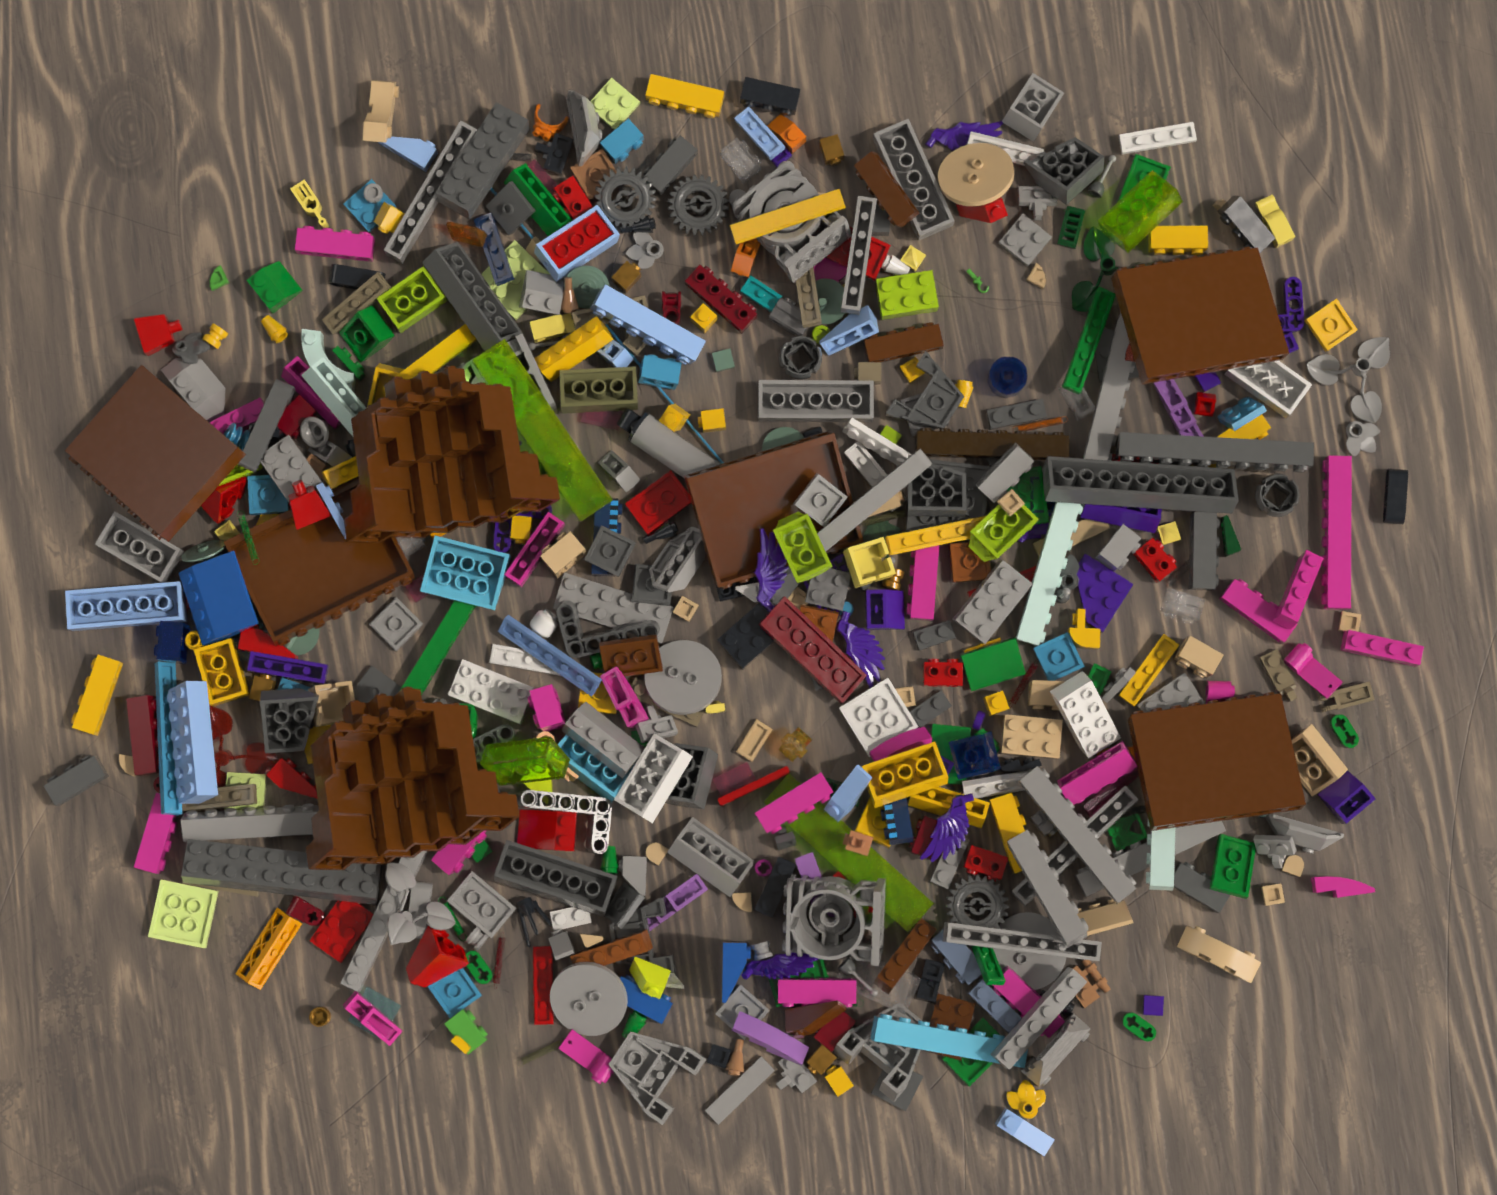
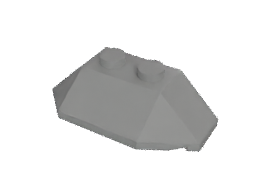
M569 90L566 101L578 166H583L598 148L599 141L602 140V130L598 129L599 114L595 112L594 105L585 96L574 90Z
M175 358L161 369L186 402L208 422L224 415L226 388L202 359H198L196 364H188L182 358Z
M690 527L686 532L680 533L668 541L649 569L654 588L666 592L686 588L705 559L706 551L698 528Z
M1275 814L1265 815L1276 836H1292L1295 846L1302 847L1303 852L1313 854L1314 851H1321L1344 837V834Z

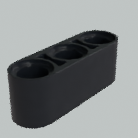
M332 264L328 284L357 290L379 271ZM380 272L381 275H382V276L384 277V279H385V275H386V274L383 273V272Z
M1387 469L1383 523L1403 525L1405 522L1408 470Z

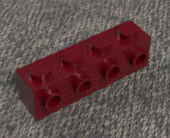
M699 265L685 280V285L743 334L757 318L756 308L750 303L745 304L741 300L742 296L735 290L733 292L727 288L728 284L724 280L715 278L713 276L714 272L709 267Z
M145 695L127 698L134 774L139 776L158 774L159 754L156 696Z

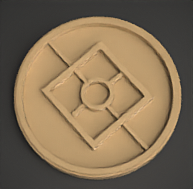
M988 143L968 144L954 150L943 160L938 171V182L942 193L950 201L963 206H980L997 200L1007 192L1014 179V166L1008 153L1002 148Z

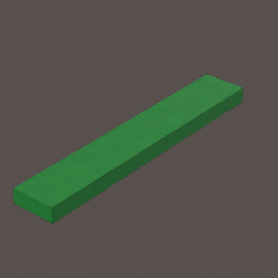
M1100 286L1094 295L1062 384V388L1078 395L1084 386L1116 296L1115 293Z

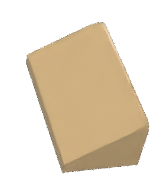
M580 934L587 948L605 939L604 936Z

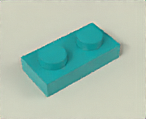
M751 275L740 290V293L769 312H772L779 299L782 298L780 294Z

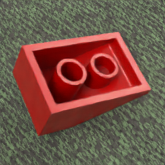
M520 809L517 843L539 850L575 852L578 813Z

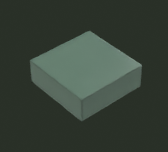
M731 349L712 353L716 372L735 368Z

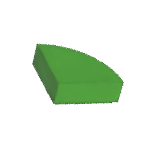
M221 265L215 268L211 275L210 288L212 291L229 284Z

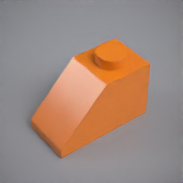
M781 114L767 125L791 154L806 142L807 136L794 122Z
M756 238L739 244L732 264V272L749 277L761 245Z

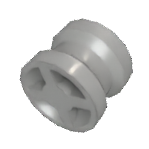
M476 927L465 942L472 944L474 949L478 951L489 936L483 934L480 928Z
M769 941L751 945V949L755 953L754 960L773 956L769 950Z

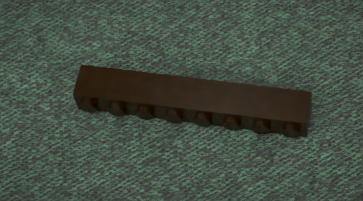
M920 428V431L915 433V452L921 449L927 457L1000 459L1016 442L1033 460H1046L1047 456L1069 458V435H1064V432H1053L1052 435H1045L1043 431H1035L1033 434H1026V431H1015V434H1010L1006 430H996V433H988V430L984 429L977 430V432H969V429H958V432H950L949 428H940L939 431H931V428Z

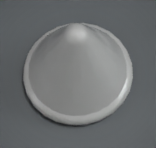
M316 417L305 418L300 425V435L303 441L315 448L322 447L327 443L329 423Z

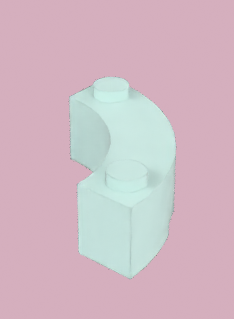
M302 329L303 352L310 367L324 357L354 393L356 376L354 373L339 369L330 362L324 349V335L322 332Z

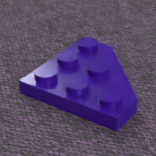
M1084 554L1079 561L1077 576L1079 578L1078 590L1083 609H1085V621L1095 629H1100V632L1103 633L1133 584L1092 557Z

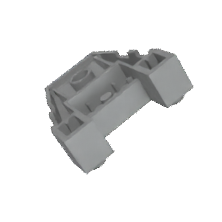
M900 1002L879 1013L877 1016L880 1017V1014L892 1015L894 1020H899V1017L909 1018L911 1023L918 1024V1020L922 1021ZM874 1018L868 1019L862 1025L855 1029L852 1028L836 1044L834 1054L849 1065L860 1052L888 1073L882 1081L879 1090L895 1102L908 1085L921 1049L871 1040Z
M1072 1012L1060 1027L1061 1031L1037 1058L1032 1056L1026 1062L1025 1068L1020 1069L1038 1087L1040 1085L1045 1086L1051 1079L1049 1075L1080 1041L1083 1043L1090 1035L1088 1032L1091 1028Z
M630 1032L610 1061L609 1066L634 1099H636L643 1111L658 1123L664 1125L675 1108L659 1097L679 1066H682L696 1076L707 1058L690 1047Z

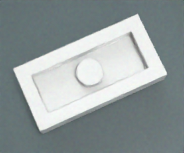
M575 907L550 912L554 931L592 923L590 912Z

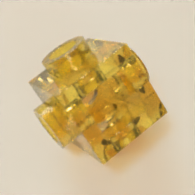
M798 727L792 734L788 732L782 738L781 742L783 744L778 750L793 762L797 757L801 759L807 753L806 747L812 739Z

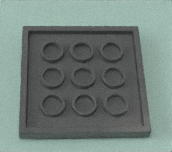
M929 459L933 464L966 473L965 517L908 516L906 532L985 516L987 496L978 489L976 483L986 474L991 466Z

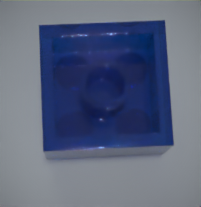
M160 621V625L156 627V637H158V644L154 646V656H156V659L161 662L186 664L188 647L185 644V637L190 631V626L183 622Z
M991 731L949 742L958 780L1001 769Z

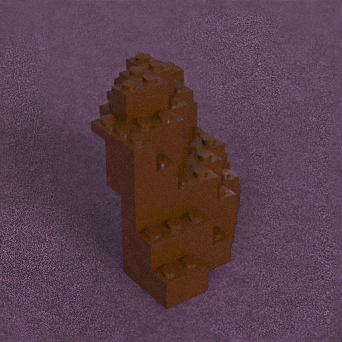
M447 366L443 371L436 374L422 371L411 379H403V377L391 378V381L384 385L386 397L379 398L377 402L368 405V408L358 412L356 416L351 418L360 484L350 491L353 512L344 519L347 542L381 543L389 537L425 538L431 533H451L459 527L477 528L485 522L503 523L522 511L539 512L560 500L557 477H549L547 474L540 475L537 454H529L528 451L520 452L512 392L509 386H503L502 384L486 385L484 382L470 384L469 381H466L464 369L456 368V366Z
M404 687L395 696H387L381 693L375 695L368 703L360 702L359 700L350 701L342 709L343 721L335 722L311 745L319 811L311 818L314 840L306 847L308 869L345 870L352 863L388 864L396 857L414 858L421 851H441L448 844L466 845L484 830L502 831L520 817L516 794H508V792L499 793L496 773L486 769H477L468 705H460L459 703L442 704V702L425 703L422 701L421 689Z

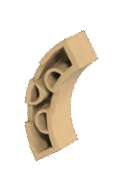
M371 81L369 107L372 108V111L367 113L364 121L363 141L386 143L388 138L392 137L391 125L395 98L399 97V86H396V82Z
M1186 926L1177 945L1178 948L1206 962H1210L1237 978L1252 983L1261 962L1254 959L1256 955L1246 950L1243 953L1205 934L1206 930L1195 926L1194 929Z

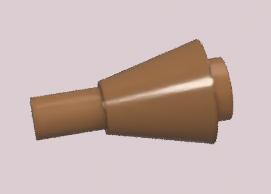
M565 277V290L563 291L561 310H564V313H572L579 307L574 290L572 289V277Z
M736 1039L735 1049L725 1068L729 1075L740 1076V1073H744L742 1053L744 1040Z

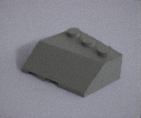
M1074 137L1057 145L1054 150L1048 153L1043 152L1038 154V157L1033 160L1028 159L1024 161V165L1039 187L1067 205L1104 171V156Z
M932 464L907 485V516L965 517L966 473Z
M301 688L261 691L260 705L265 753L305 750L319 698L318 694Z
M675 743V746L693 757L665 803L704 810L718 754L707 747Z

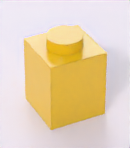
M384 202L373 222L379 226L378 229L386 234L389 231L394 233L405 213Z
M703 303L693 313L690 320L705 334L717 321V315Z
M671 404L667 407L659 421L675 432L681 430L691 414L677 404Z
M724 408L701 411V416L698 417L699 428H703V433L726 430Z
M512 517L510 538L515 541V544L525 545L531 537L532 517Z
M1003 691L983 698L989 716L1010 709Z
M834 1065L826 1070L827 1075L824 1077L837 1097L854 1086L841 1066L836 1067Z

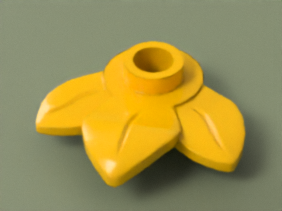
M1027 1080L1021 1082L1018 1092L1009 1091L1006 1095L1010 1107L1019 1110V1114L1025 1119L1034 1118L1038 1113V1108L1045 1103L1046 1099L1045 1091H1035L1033 1085ZM1031 1106L1032 1110L1030 1112L1025 1111V1107Z

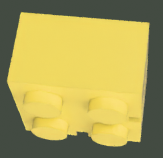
M884 537L849 547L843 551L855 588L890 578L896 574L891 557L886 558L884 561L881 559L889 554Z

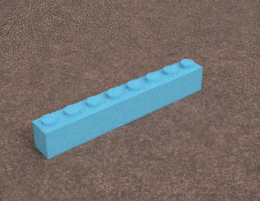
M880 1014V1017L874 1016L870 1037L873 1041L999 1063L990 1054L1005 1038L1003 1035L993 1034V1037H988L986 1032L974 1031V1034L967 1033V1029L956 1027V1030H949V1026L937 1024V1027L929 1026L930 1022L918 1020V1024L911 1023V1019L904 1017L894 1020L892 1015ZM1028 1050L1013 1066L1025 1068Z

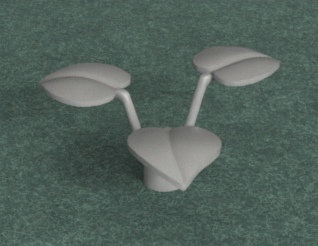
M1378 337L1365 341L1358 349L1359 359L1354 365H1350L1343 370H1339V361L1334 356L1328 354L1320 355L1307 363V369L1311 377L1322 385L1335 384L1338 380V374L1353 370L1356 376L1362 377L1361 395H1357L1352 399L1350 404L1351 411L1361 420L1370 423L1378 421L1382 411L1380 397L1373 391L1364 394V386L1369 369L1383 368L1390 359L1388 337Z
M388 863L386 865L385 878L388 885L395 891H405L399 910L388 918L387 931L390 945L407 943L414 940L417 936V929L414 923L423 917H427L426 922L428 926L436 930H446L454 926L455 920L451 912L444 904L439 902L429 903L426 906V913H422L415 918L412 917L410 912L403 911L409 894L408 889L414 888L416 885L415 877L407 867L401 864Z

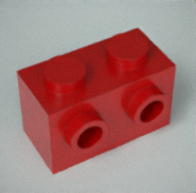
M574 176L553 188V197L558 203L561 202L563 204L565 212L572 220L593 208Z
M1151 538L1133 555L1155 582L1159 583L1177 568L1175 565L1177 562L1171 554L1167 555L1164 552V546L1158 539L1154 540V538Z
M933 658L928 659V662L923 663V686L962 687L963 663H958V659H947V662H939V659Z
M970 845L963 868H966V872L969 874L977 875L981 873L987 876V880L994 879V882H996V879H1002L1008 857Z

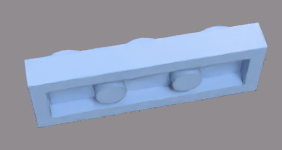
M747 107L734 118L735 122L770 160L785 149L782 142L750 107Z
M322 482L316 485V488L346 539L344 520L341 516L343 510L338 502H333L331 497L334 494L330 487H325Z

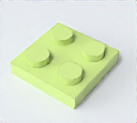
M613 78L590 101L594 105L595 112H598L599 118L613 130L618 128L640 104L638 99Z
M227 772L226 787L256 784L257 804L225 807L224 810L228 808L243 810L247 807L264 808L267 775Z

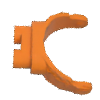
M537 104L532 134L535 137L541 136L543 140L549 141L555 133L562 131L568 123L569 117L566 116L564 121L557 125L546 124L538 117L537 113L541 105Z

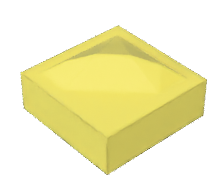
M910 245L900 261L916 272L926 255Z
M230 520L214 531L219 539L224 541L240 534Z
M1175 521L1157 527V532L1163 545L1181 540Z
M713 701L706 707L707 714L725 711V704L719 701Z

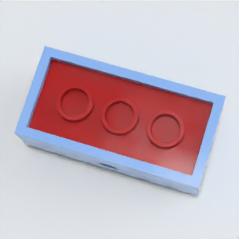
M596 205L537 243L534 253L553 279L558 282L574 268L584 265L616 244L620 234L600 207Z

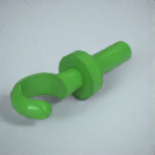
M970 268L966 271L974 280L973 283L978 284L979 292L986 293L989 290V286H987V289L982 291L980 289L982 284L981 277H977Z

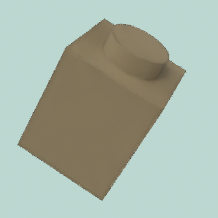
M858 362V367H854V379H858L857 381H874V385H880L881 362Z

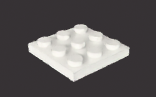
M889 678L839 707L869 757H871L869 755L870 751L883 742L901 733L918 728L917 723Z

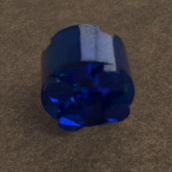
M1002 357L996 360L988 373L987 380L990 389L996 395L1003 398L1018 395L1027 382V368L1024 363L1015 357ZM1010 374V375H1011L1010 380H1009V379L1005 380V379H1004V376H1005V375L1007 376V375Z

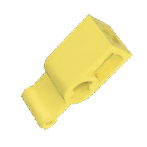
M305 179L290 188L305 212L311 217L316 216L322 228H328L329 225L326 219L320 215L322 206ZM311 203L316 205L314 209L308 208Z
M1273 194L1255 202L1262 216L1263 224L1275 237L1272 241L1275 248L1295 238Z
M571 313L554 315L530 322L535 343L561 337L564 334L575 331Z

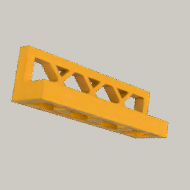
M276 908L235 974L246 983L261 990L302 923L287 915L281 909ZM280 915L283 916L281 922L277 925ZM271 933L269 941H266V937ZM261 949L260 955L256 958V953ZM250 966V971L245 976L244 972L246 971L247 967Z

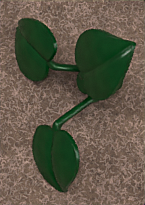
M1094 226L1086 235L1083 250L1088 260L1095 262L1101 259V272L1095 286L1090 281H1081L1074 286L1072 290V308L1079 312L1089 311L1102 277L1104 275H1112L1119 269V267L1115 266V260L1110 257L1115 250L1114 240L1111 236Z

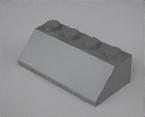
M587 702L583 703L573 713L562 729L566 735L622 779L645 749V747Z
M693 817L667 852L729 897L732 896L755 863L750 857Z

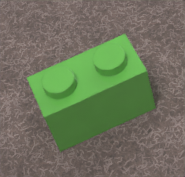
M462 1009L444 1024L454 1037L459 1035L471 1046L467 1053L469 1055L488 1040L486 1037L488 1033L481 1025L477 1026L474 1022L476 1017L470 1010Z

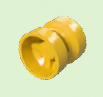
M212 323L209 331L210 334H205L202 339L214 348L219 349L221 346L220 340L226 339L228 333Z

